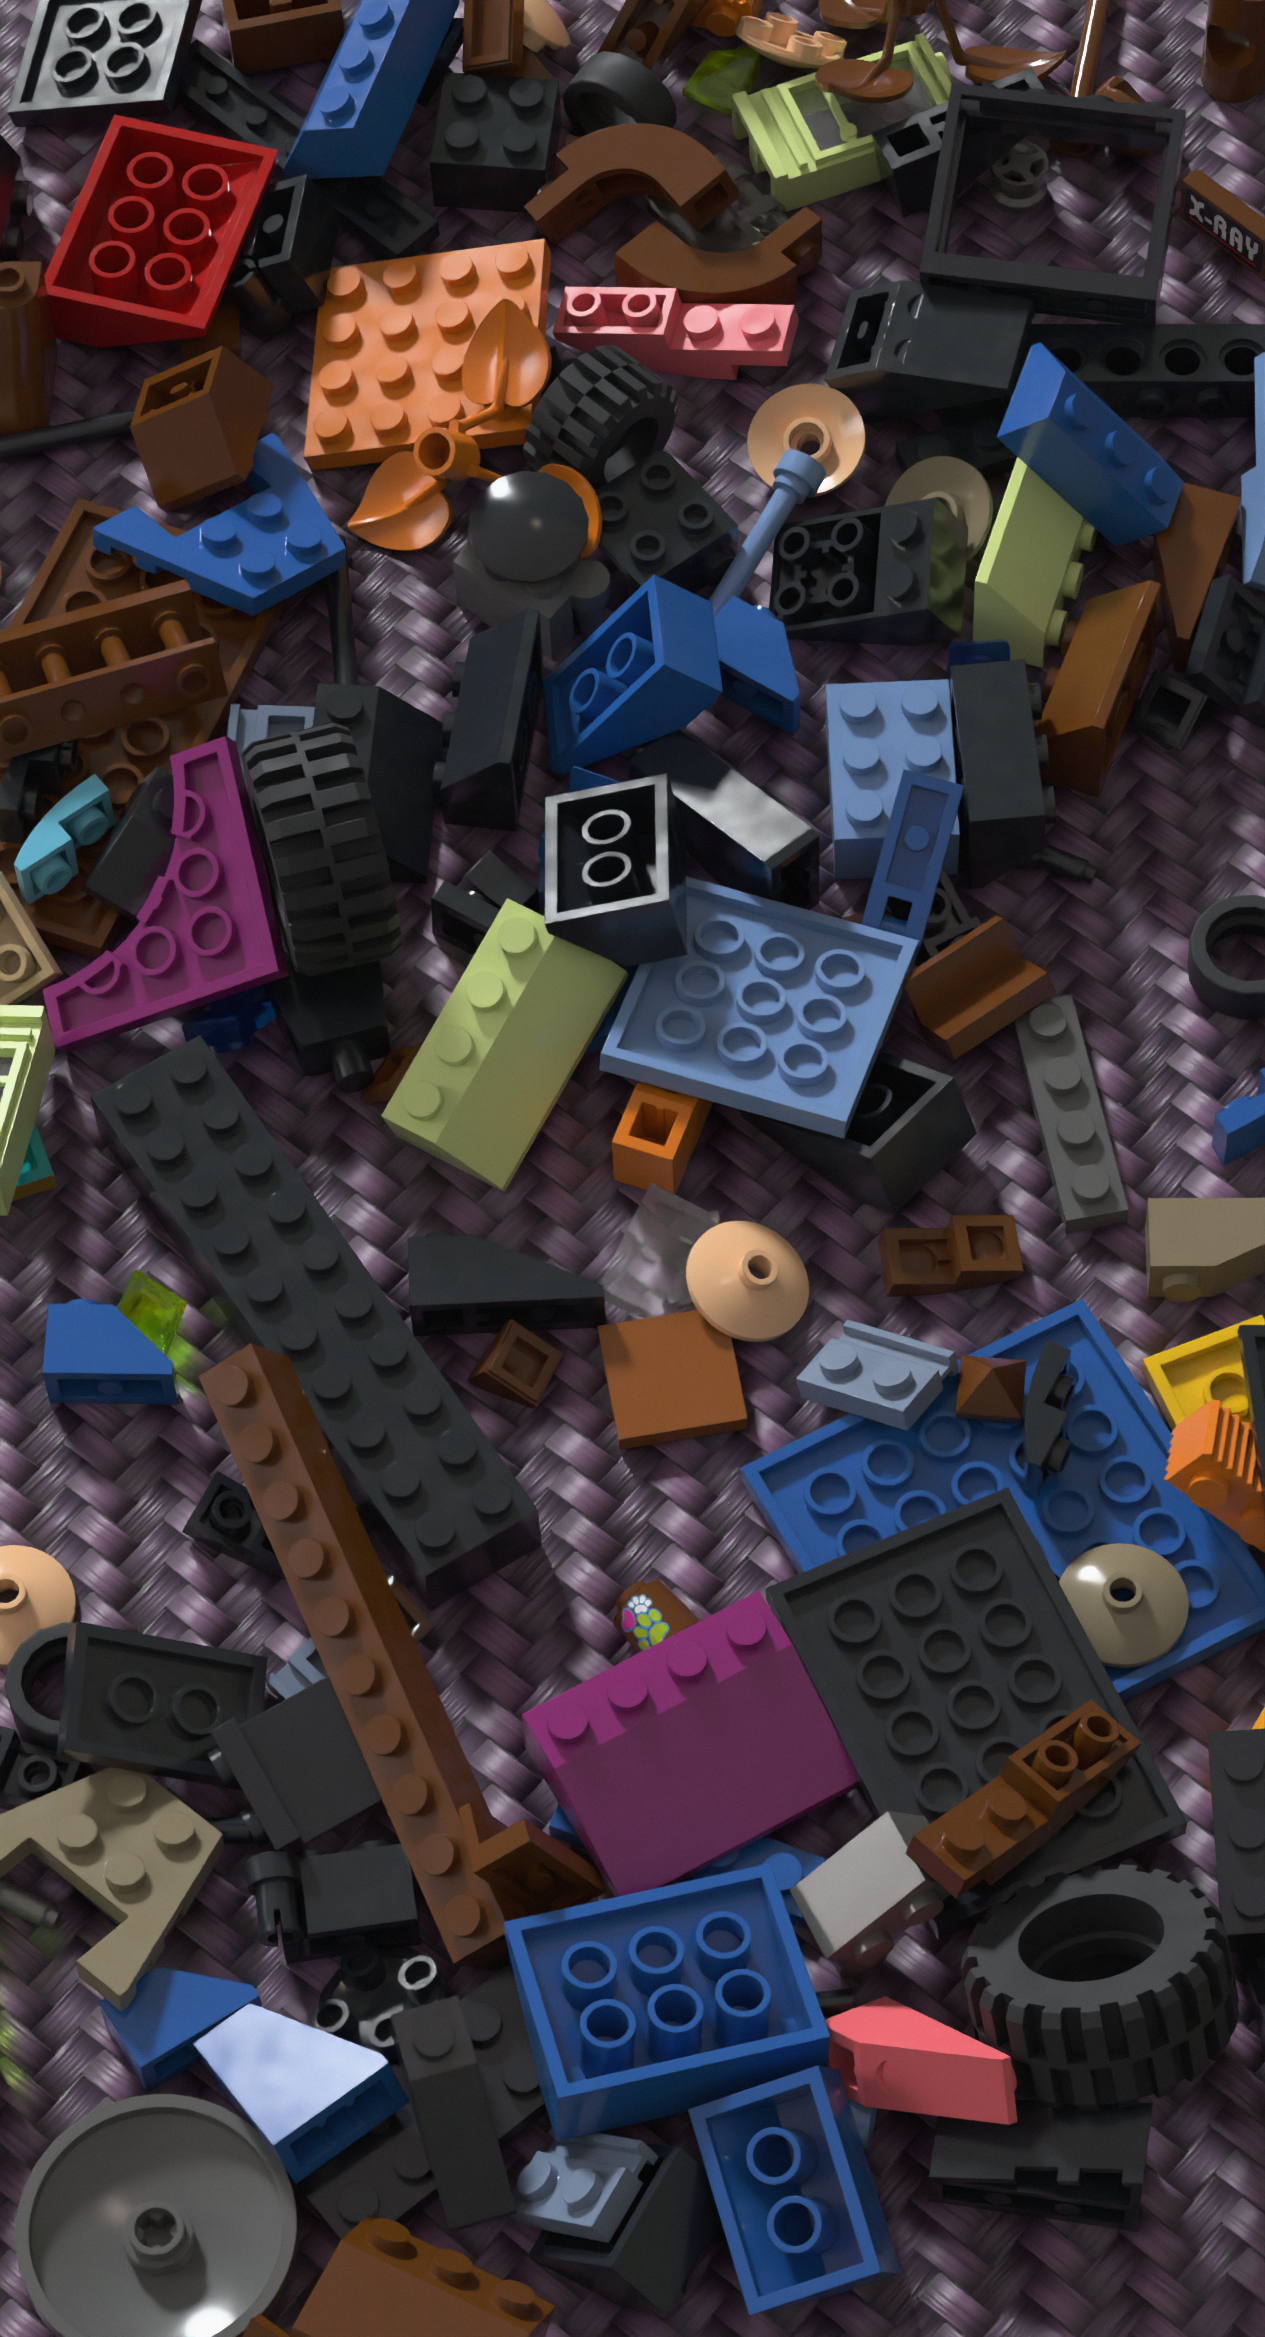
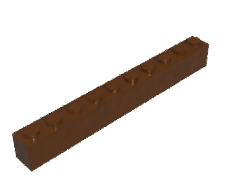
M250 1343L198 1376L453 1964L491 1971L510 1959L504 1933V1922L536 1914L474 1874L459 1815V1808L469 1802H473L491 1815L490 1810L290 1358Z

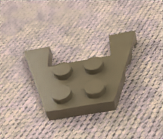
M109 1767L0 1814V1878L29 1854H35L120 1923L119 1926L77 1960L78 1976L122 2012L131 2004L137 1994L136 1984L147 1966L153 1967L165 1948L164 1939L179 1914L185 1915L223 1853L224 1841L223 1834L148 1774Z

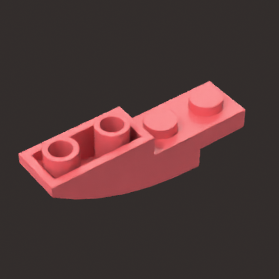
M565 287L552 333L555 340L586 353L601 345L605 347L609 344L616 345L649 370L698 378L736 380L740 365L787 366L799 318L794 305L682 303L676 288Z

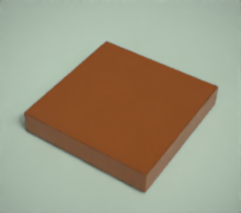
M698 1310L597 1326L619 1450L748 1429V1418L732 1338L713 1327Z

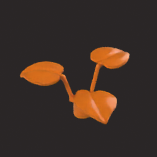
M503 298L489 311L477 328L462 364V386L466 397L475 404L491 406L461 421L451 420L449 422V429L440 427L428 428L417 438L413 452H398L387 458L370 479L360 506L347 525L348 529L372 544L392 550L416 551L430 547L445 534L452 520V506L448 498L441 492L448 486L449 480L463 481L469 477H474L492 484L500 477H503L479 466L481 459L479 447L476 441L466 434V431L500 416L504 410L505 403L515 407H525L534 402L545 389L552 368L550 348L544 336L515 302ZM557 464L543 466L538 472L548 473L567 482L582 498L589 518L587 544L581 552L580 560L591 557L598 547L602 532V513L595 490L590 482L573 468Z

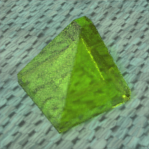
M752 49L709 51L683 88V96L732 116V95L742 91H746L748 95L760 77L759 53Z

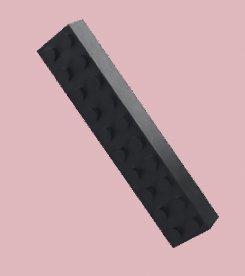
M200 1035L91 1095L100 1137L244 1344L247 1346L252 1343L290 1358L351 1498L428 1609L431 1611L541 1546L538 1509Z

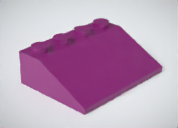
M759 1591L522 1714L524 1741L527 1752L615 1897L676 1884L860 1786L840 1737L792 1642Z

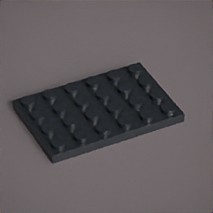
M1008 1487L765 1588L766 1601L792 1642L840 1737L855 1777L876 1819L885 1812L892 1811L925 1816L928 1823L931 1824L998 1777L1009 1756L1089 1700H1093L1141 1742L1138 1751L1119 1772L1064 1826L1016 1867L991 1886L983 1879L957 1899L952 1895L942 1901L944 1903L942 1911L929 1920L938 1940L982 1922L986 1913L998 1902L1006 1904L1009 1902L1012 1892L1027 1884L1035 1887L1044 1883L1046 1876L1062 1871L1065 1876L1083 1872L1082 1867L1101 1865L1105 1869L1186 1834V1819Z

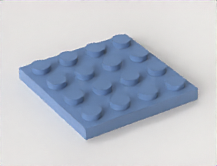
M686 876L688 955L639 964L601 1051L599 1070L844 1139L902 995L904 980L907 974L911 972L916 960L919 940Z

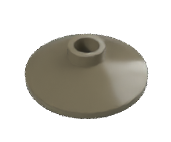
M936 456L922 460L905 471L896 481L888 495L885 506L936 498L968 526L967 563L982 547L990 530L993 502L988 484L977 469L958 458Z
M1116 1543L1093 1548L1077 1557L1066 1568L1059 1580L1061 1588L1104 1666L1132 1668L1151 1663L1169 1652L1184 1632L1189 1612V1600L1185 1584L1177 1570L1165 1558L1145 1547ZM1116 1589H1126L1133 1592L1135 1596L1130 1601L1120 1602L1115 1600L1110 1593Z

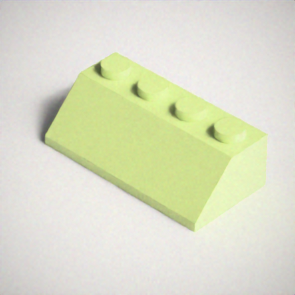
M1018 457L975 579L972 651L1007 660L1025 659V664L1043 668L1050 645L1060 647L1068 619V612L1062 610L1066 597L1076 599L1080 589L1084 571V564L1078 563L1081 551H1092L1098 531Z
M507 898L381 1117L398 1138L505 1192L629 974L613 961L549 934L545 926L544 916Z

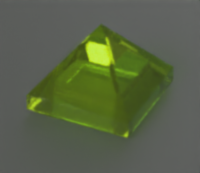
M136 1270L130 1276L118 1310L167 1356L187 1302L139 1270Z

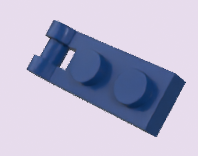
M903 769L861 925L919 940L917 956H919L964 791V785ZM889 897L912 903L908 921L884 915Z

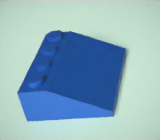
M771 1863L504 1922V1933L536 2074L557 2142L688 2112V2109L818 2065L827 2067L830 2034Z

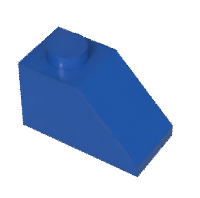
M733 595L714 618L722 679V693L720 695L794 736L800 728V692L784 623L779 621L767 608L760 605L752 606Z
M76 1299L67 1304H48L42 1375L50 1403L179 1405V1389L173 1363L114 1305L101 1304L90 1299Z
M156 1967L141 1976L136 1984L137 1994L131 2004L122 2012L105 1998L98 2002L106 2029L147 2093L202 2060L193 2045L196 2040L248 2003L262 2007L260 1996L253 1985L163 1967Z

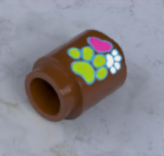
M654 1580L647 1584L644 1581H638L629 1586L620 1595L615 1604V1609L618 1612L614 1618L613 1625L640 1653L696 1624L700 1620L662 1580Z

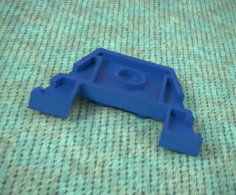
M274 433L257 441L253 454L254 465L252 471L246 478V481H243L256 491L257 494L252 495L249 499L214 518L207 519L178 537L172 536L137 506H133L93 527V546L99 551L112 555L115 549H118L136 557V567L150 573L157 574L163 570L172 572L186 578L191 590L251 616H255L345 566L346 560L345 545L283 443Z

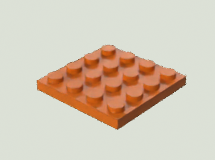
M530 240L331 268L324 305L318 307L304 449V459L310 470L316 471L384 462L387 458L398 452H413L417 438L426 429L431 427L449 429V422L451 420L461 421L488 409L491 405L475 404L465 395L461 377L465 353L485 316L503 298L515 302L545 338L551 251L546 240ZM541 394L534 402L525 407H515L505 403L504 410L500 416L467 430L466 434L476 441L479 450L525 444L526 430L531 422L535 408L541 400Z

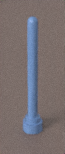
M788 449L773 471V475L776 478L773 482L775 492L709 599L712 602L714 618L733 595L739 598L795 504H802L806 498L814 497L826 478L827 473L824 467L811 456L798 450Z

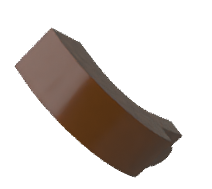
M633 123L594 131L577 139L556 153L566 172L556 180L549 181L543 185L535 197L524 207L542 234L555 247L605 205L623 197L648 195L662 199L673 206L697 233L741 197V194L723 165L707 148L694 138L666 126Z
M805 206L759 243L747 249L729 253H714L692 247L656 220L615 252L616 287L676 288L682 303L793 305L797 302V275H805L810 272L822 256V219Z

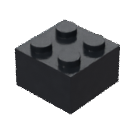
M453 72L444 73L430 157L434 206L528 213L524 206L535 197L543 185L554 178L556 153L558 152L562 126L559 80Z

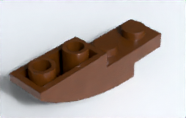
M1089 1700L1009 1756L998 1777L915 1834L905 1854L956 1899L983 1879L991 1886L1039 1848L1084 1807L1138 1751L1141 1742L1093 1700Z

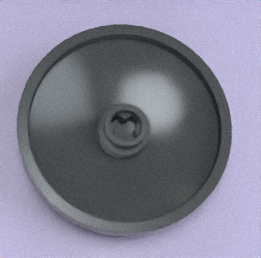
M151 2094L119 2100L87 2114L68 2127L52 2142L34 2166L24 2186L15 2223L16 2257L27 2294L38 2315L57 2337H242L253 2316L259 2313L268 2319L278 2305L290 2282L299 2244L298 2211L290 2180L284 2166L259 2132L240 2116L224 2107L206 2100L175 2094Z

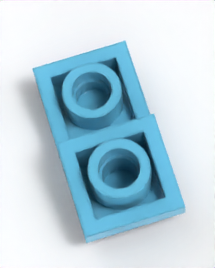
M96 774L89 777L63 797L43 817L22 846L14 862L21 897L28 905L45 894H53L61 890L73 876L79 873L75 850L82 845H90L96 842L106 833L108 828L116 824L109 789Z

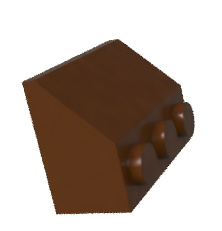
M1148 580L1090 598L1087 601L1080 621H1069L1060 654L1065 656L1060 669L1050 668L1041 696V702L1046 703L1042 713V720H1033L1035 735L1046 734L1048 744L1049 771L1040 772L1041 781L1099 797L1155 656L1161 583Z
M368 2214L340 2241L294 2323L289 2337H545L556 2306L537 2297L530 2287L521 2282L502 2280L473 2266L471 2260L462 2253L450 2249H439L410 2235L409 2230L396 2221L384 2218L377 2219Z

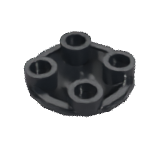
M520 471L500 477L480 493L470 511L468 536L475 556L483 563L485 572L490 578L499 582L538 583L558 577L559 575L570 574L578 567L581 552L587 544L589 518L582 498L567 482L544 472Z
M369 1942L355 1944L342 1955L340 1961L341 1968L337 1970L323 1988L318 2005L311 2014V2025L313 2028L378 2052L386 2060L397 2058L391 2036L390 2015L445 1999L443 1975L432 1958L411 1948L383 1947L377 1949L375 1945Z

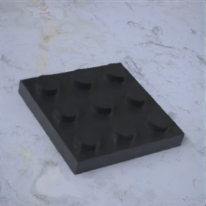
M39 0L7 110L15 127L112 120L114 114L128 118L171 115L202 0Z

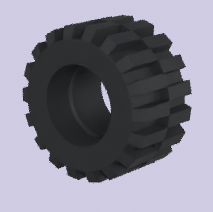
M609 344L606 347L604 345L595 347L589 353L585 352L559 374L535 408L524 438L526 443L523 447L524 457L527 458L526 463L535 472H538L543 466L548 464L564 465L573 468L581 473L596 491L654 452L664 450L675 426L673 424L678 414L679 406L676 405L678 400L677 393L671 385L618 346Z

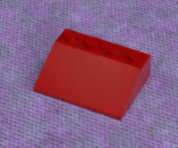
M114 114L44 276L56 338L105 348L206 336L280 158L279 150Z

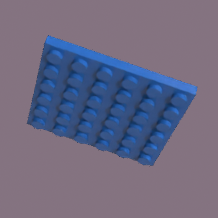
M1083 1298L967 1355L1027 1361L1021 1423L956 1418L961 1359L957 1360L959 1372L954 1377L946 1376L942 1381V1392L908 1431L850 1413L741 1467V1480L799 1574L1007 1487L1058 1582L1066 1568L1077 1557L1102 1545L1116 1543L1133 1544L1145 1547L1161 1555L1177 1570L1185 1584L1189 1600L1187 1623L1182 1636L1175 1646L1159 1659L1132 1668L1104 1666L1122 1701L1265 1629V1575L1237 1533L1203 1508L1193 1504L1187 1496L1164 1480L1168 1473L1165 1471L1169 1464L1166 1461L1170 1456L1168 1451L1172 1446L1169 1442L1173 1436ZM1049 1340L1071 1350L1069 1376L1076 1378L1077 1382L1072 1398L1064 1412L1068 1413L1066 1439L1073 1442V1448L1060 1477L1055 1478L1049 1475L1039 1496L1027 1492L1023 1473L1024 1424L1031 1379L1046 1341ZM1116 1589L1110 1593L1115 1600L1120 1602L1130 1601L1135 1596L1133 1592L1126 1589Z

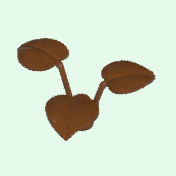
M819 0V16L830 25L848 29H867L878 23L888 24L882 57L876 64L859 59L835 60L821 66L815 74V83L820 90L854 101L874 104L888 103L905 97L912 90L913 74L911 72L889 68L893 58L899 22L907 19L909 16L924 14L927 11V5L934 1L955 63L960 66H966L965 77L973 82L983 84V82L993 83L1030 67L1039 81H1041L1065 60L1066 50L1063 52H1040L1001 46H974L964 51L959 43L945 0Z

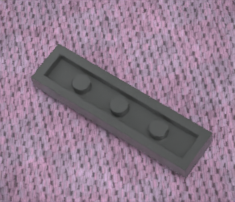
M1072 994L1046 999L1011 1022L1064 1231L1065 1233L1128 1222L1129 1208Z

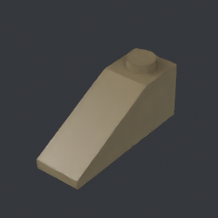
M1148 1198L1145 1225L1147 1297H1164L1173 1302H1189L1198 1297H1213L1264 1274L1265 1198Z

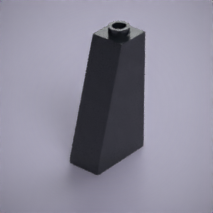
M681 730L667 734L658 740L654 739L644 743L637 749L633 757L628 760L629 781L667 774L685 827V850L721 886L807 910L819 904L820 835L812 827Z

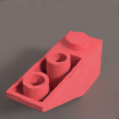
M886 1996L825 2019L830 2034L827 2067L840 2070L849 2099L871 2108L1006 2125L1017 2122L1014 2094L1017 2087V2079L1011 2065V2056Z

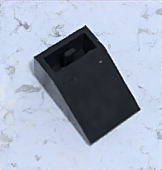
M903 280L851 291L824 381L830 388L840 391L853 402L862 417L864 425L1012 395L1036 304L1033 299Z
M936 498L783 524L774 539L769 610L779 621L784 623L787 639L910 646L960 638L968 526Z

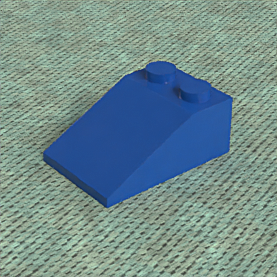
M653 575L543 681L552 772L564 775L569 773L573 766L582 768L683 729L704 709L710 708L722 693V679L712 602Z

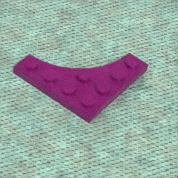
M224 736L170 756L174 782V811L171 834L175 835L176 839L165 877L158 876L148 899L136 916L140 922L119 947L113 952L106 950L100 957L81 971L64 981L43 989L56 1049L67 1053L289 976L236 742Z

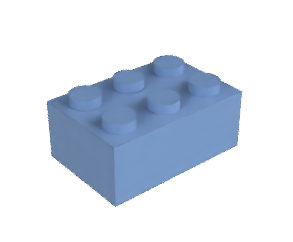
M949 679L826 684V735L835 880L874 878L903 769L956 783ZM958 813L943 864L947 875H958Z

